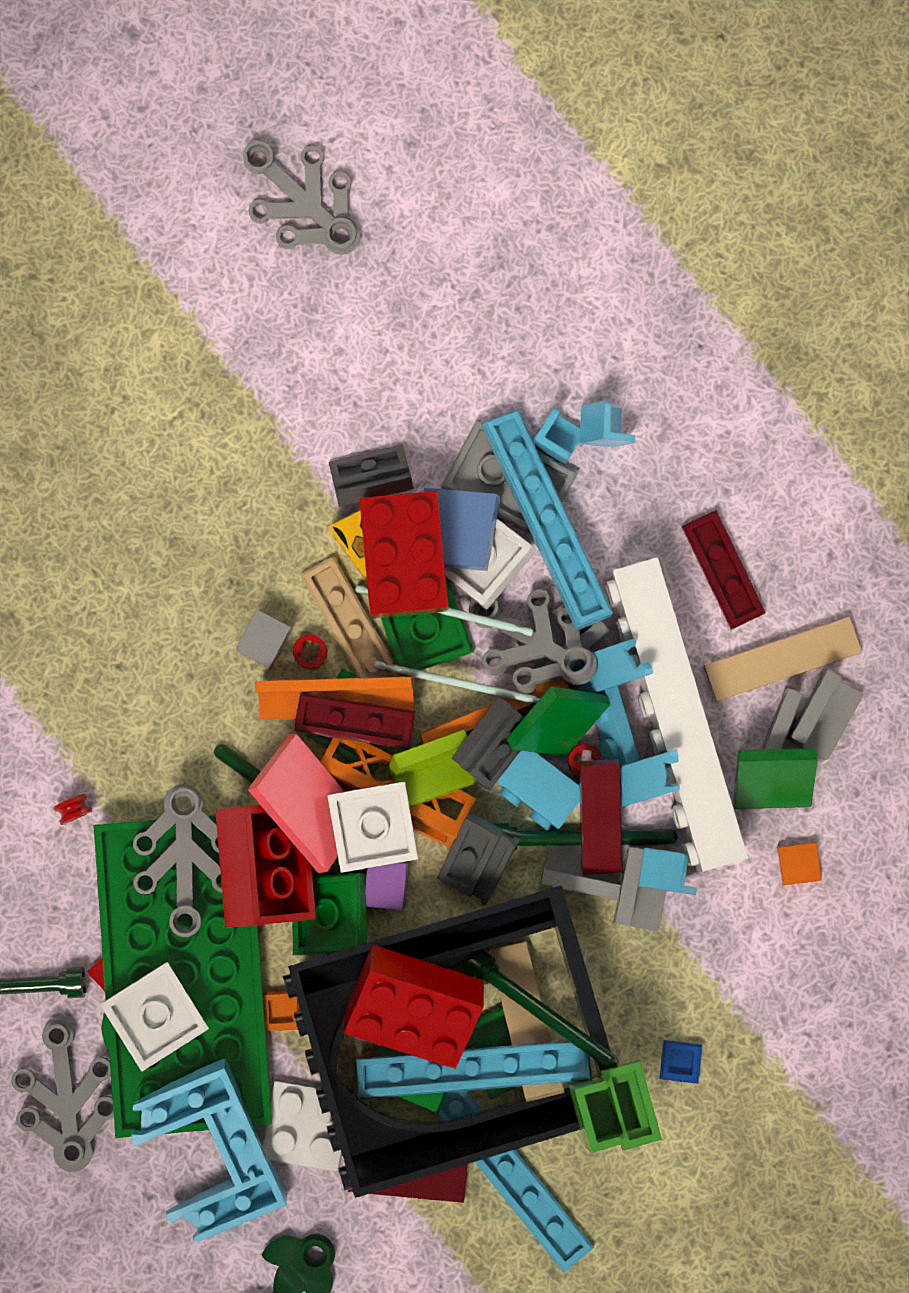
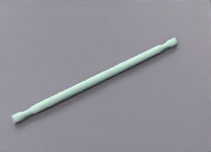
M357 584L355 592L368 593V588ZM448 608L447 612H437L511 632L517 631L531 637L534 629L521 628L511 623Z
M375 661L374 664L376 669L391 670L398 674L529 703H537L540 698L529 694L407 667L387 665L384 662Z

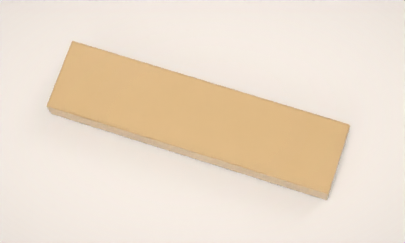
M333 556L300 574L357 677H401L400 674L394 673L391 670L374 668L375 661L384 662L392 666L395 664L335 557Z
M849 616L706 664L704 669L715 701L718 702L861 654L862 651Z
M526 941L489 950V954L496 960L495 964L499 966L498 971L541 1001ZM499 991L512 1045L552 1042L548 1026ZM562 1083L522 1086L526 1102L564 1093Z

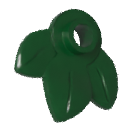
M310 1234L300 1239L291 1235H285L272 1241L264 1249L262 1257L269 1263L279 1266L274 1278L273 1293L331 1292L333 1277L330 1267L335 1259V1248L328 1237L322 1234ZM318 1246L322 1249L323 1257L320 1260L315 1261L309 1257L308 1251L311 1247Z

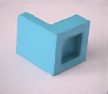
M600 401L581 406L580 444L619 447L635 443V435L621 433L622 408L611 407V402Z
M553 408L535 437L534 444L538 450L566 465L580 442V428L560 417V411Z
M644 848L639 879L640 887L696 895L697 893L696 887L684 886L688 865L687 854Z

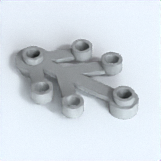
M253 141L243 151V160L246 168L255 174L263 173L293 202L268 203L262 199L255 200L249 206V215L252 221L263 224L269 221V219L311 218L321 228L296 230L291 225H284L276 233L278 245L283 249H293L297 245L325 244L327 249L334 254L344 255L352 252L359 244L360 230L358 225L348 218V192L351 188L350 176L344 171H336L329 177V188H331L332 193L334 192L333 216H331L321 206L320 167L324 162V156L318 146H307L301 153V161L305 166V191L274 162L272 148L266 142ZM315 151L320 155L317 163L310 164L305 160L306 154ZM263 153L266 156L265 163L255 165L252 162L253 155ZM337 177H343L347 180V185L343 189H336L333 186V180ZM256 206H265L268 210L266 216L263 218L255 217L253 210ZM343 229L349 234L348 239L344 242L336 241L334 234L337 230ZM285 231H291L294 233L295 239L289 244L283 243L280 239L281 234Z
M543 589L533 590L527 597V603L533 613L536 632H533L532 637L517 631L511 632L497 628L524 645L502 651L491 649L482 658L486 671L494 676L504 673L509 665L547 657L555 662L554 664L536 669L521 667L514 672L513 683L517 690L524 694L533 692L540 683L561 678L571 685L585 684L595 676L598 668L594 654L582 646L580 630L576 631L573 623H564L565 619L569 617L566 608H563L558 613L557 619L562 630L565 631L567 650L554 643L549 611L552 608V600L548 592ZM540 598L546 599L543 605L534 606L536 600ZM472 599L469 604V613L481 616L482 612L486 609ZM497 599L488 608L493 613L487 618L511 623L521 628L526 627L502 613ZM474 622L477 626H479V627H481V628H491V627H492V626H488V625H484V624H480V623ZM495 658L501 659L498 665L489 666L491 660ZM577 664L585 665V667L579 671H572L574 666ZM523 677H531L530 682L527 684H519Z
M186 784L174 786L167 792L164 798L165 812L146 832L137 834L133 840V848L138 854L143 856L149 855L154 852L156 841L176 823V840L146 871H142L135 876L133 885L140 894L147 895L152 893L156 889L157 881L176 863L177 908L171 913L169 923L172 931L181 937L194 935L201 925L200 915L193 908L192 862L212 880L214 889L222 893V889L216 884V878L221 874L220 866L192 840L191 823H193L212 840V848L219 853V848L215 843L218 837L217 825L202 811L203 800L199 791ZM182 796L189 798L191 801V807L184 812L179 811L175 805L176 800ZM142 836H147L152 840V847L148 851H141L137 847V841ZM143 875H148L153 880V886L146 891L141 890L137 884L138 879ZM184 913L189 914L193 919L191 927L187 929L180 928L177 923L178 917Z
M59 1019L49 1022L42 1032L45 1046L52 1050L57 1094L36 1079L35 1073L29 1068H21L14 1072L11 1083L15 1090L18 1092H28L58 1115L61 1119L62 1133L42 1120L41 1113L34 1107H25L19 1111L16 1117L18 1127L23 1131H33L54 1147V1160L61 1169L68 1172H77L84 1169L92 1159V1139L104 1123L114 1117L113 1112L110 1115H104L100 1112L99 1105L102 1101H109L113 1105L111 1096H103L95 1102L94 1114L80 1131L78 1130L77 1114L100 1083L111 1076L110 1060L106 1057L94 1059L89 1065V1073L74 1092L68 1047L73 1043L75 1033L70 1023ZM55 1028L61 1029L64 1032V1040L61 1043H55L51 1039V1032ZM97 1062H104L108 1066V1072L105 1076H98L95 1073L94 1066ZM20 1073H26L30 1076L31 1082L28 1087H22L18 1084L17 1077ZM25 1112H31L35 1115L36 1121L33 1126H27L23 1123L22 1116ZM70 1145H74L79 1149V1157L75 1160L69 1159L66 1155V1148Z

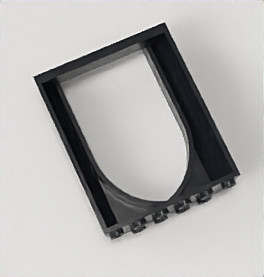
M562 885L288 966L290 974L284 975L283 979L289 999L293 997L298 999L301 1011L294 1012V1017L300 1037L305 1035L309 1037L311 1049L305 1050V1056L311 1075L319 1073L322 1086L315 1089L322 1114L330 1112L333 1124L326 1127L333 1152L341 1150L345 1166L338 1167L344 1191L352 1189L355 1198L580 1130L569 1085L563 1086L564 1093L529 1102L522 1098L447 1121L421 1122L400 1119L372 1108L356 1097L336 1074L339 1049L344 1037L346 1005L372 944L434 964L551 928H555L585 1033L611 1052ZM595 1060L594 1063L598 1076L592 1077V1079L601 1077L600 1071L606 1070L604 1066Z

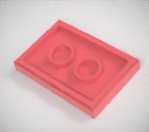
M297 734L288 735L248 788V791L318 873L327 872L338 857L327 795L345 791Z

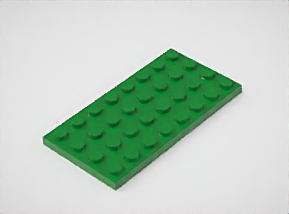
M216 815L208 816L217 825ZM156 820L93 825L105 999H109L168 962L209 1028L144 1071H141L107 1017L115 1138L132 1137V1131L141 1130L142 1110L133 1111L134 1102L183 1076L223 1058H226L241 1091V1100L253 1126L272 1125L258 927H225L222 893L214 889L212 880L192 862L193 908L200 915L201 925L199 930L190 937L176 935L169 923L171 913L177 908L176 863L157 881L156 889L152 893L147 895L140 894L133 885L135 876L142 871H146L176 840V823L156 841L154 852L146 856L140 855L134 850L133 840L137 834L146 832ZM191 823L192 840L220 866L219 853L212 848V840ZM142 836L137 841V847L141 851H148L152 847V840L147 836ZM217 837L216 840H215V843H216V846H217V847H218V837ZM220 874L216 878V884L222 889ZM148 875L141 876L137 882L138 887L144 891L151 889L153 886L152 878ZM184 913L178 917L177 923L180 928L187 929L191 927L193 919L189 914ZM204 1118L165 1134L209 1130Z

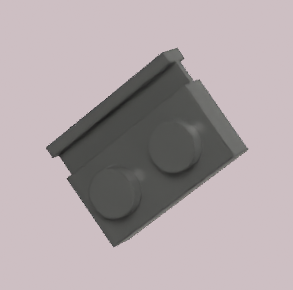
M403 444L329 462L339 507L360 502L359 498L386 496L414 489Z
M498 697L451 759L458 763L481 786L490 791L520 752V750H512L506 739L524 717L513 709L510 703Z
M470 812L464 820L437 879L469 897L472 895L476 896L486 906L520 839L516 837L510 838L503 834L504 830Z

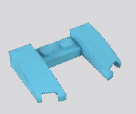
M635 639L593 652L598 664L595 676L589 682L582 685L569 684L573 690L605 694L611 704L594 724L600 739V752L603 759H618L620 763L621 807L680 790V785L666 783L669 779V773L665 768V763L673 764L679 762L677 749L640 760L618 687L654 673L649 662L636 667L633 655L627 653L630 648L635 647L637 643ZM577 664L574 666L572 671H579L583 669L585 665Z
M226 1058L183 1076L137 1100L133 1104V1111L142 1110L141 1130L132 1131L131 1142L133 1146L204 1118L231 1176L230 1179L166 1211V1217L172 1224L182 1216L198 1229L193 1235L195 1242L202 1241L287 1206V1194L273 1161H269L241 1100V1091Z

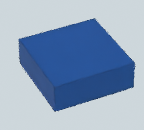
M663 1040L659 1079L698 1084L702 1044Z

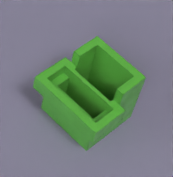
M637 1060L600 1071L601 1077L569 1085L585 1148L591 1153L621 1145V1149L624 1151L662 1140L641 1061Z

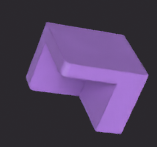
M410 861L367 868L365 887L366 907L403 910L406 907Z

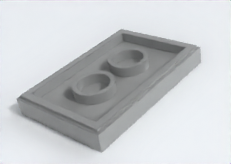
M477 419L441 487L446 490L498 494L500 504L497 517L531 535L482 429L483 422ZM538 452L561 502H563L578 472Z

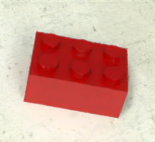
M437 491L359 498L371 619L447 612L448 600Z
M244 806L215 810L225 927L257 926L316 919L311 864L262 806Z
M372 944L346 1005L344 1034L456 1069L484 1008V980Z

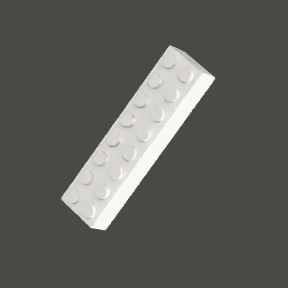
M656 557L615 569L611 572L609 581L606 582L607 585H604L610 607L617 606L620 618L617 619L618 622H615L619 640L624 642L635 639L637 642L635 647L630 648L631 654L635 659V666L638 667L640 664L649 662L654 672L651 675L637 679L640 681L643 692L637 696L643 718L650 716L654 728L653 731L648 733L653 753L657 755L676 749L678 752L679 762L673 764L665 763V768L669 773V779L666 783L680 785V790L673 792L676 805L670 807L676 829L683 828L686 835L687 843H683L681 846L683 854L688 855L687 866L695 865L696 872H704L748 859L659 559Z

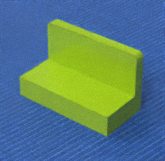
M465 730L393 755L388 769L394 783H406L410 808L468 787L476 782L458 763L451 759L467 738Z

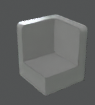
M257 609L236 650L272 670L293 629Z

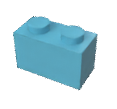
M520 751L496 782L502 787L498 793L515 807L520 802L533 810L529 817L545 830H548L551 825L559 829L580 802L579 785L535 752Z

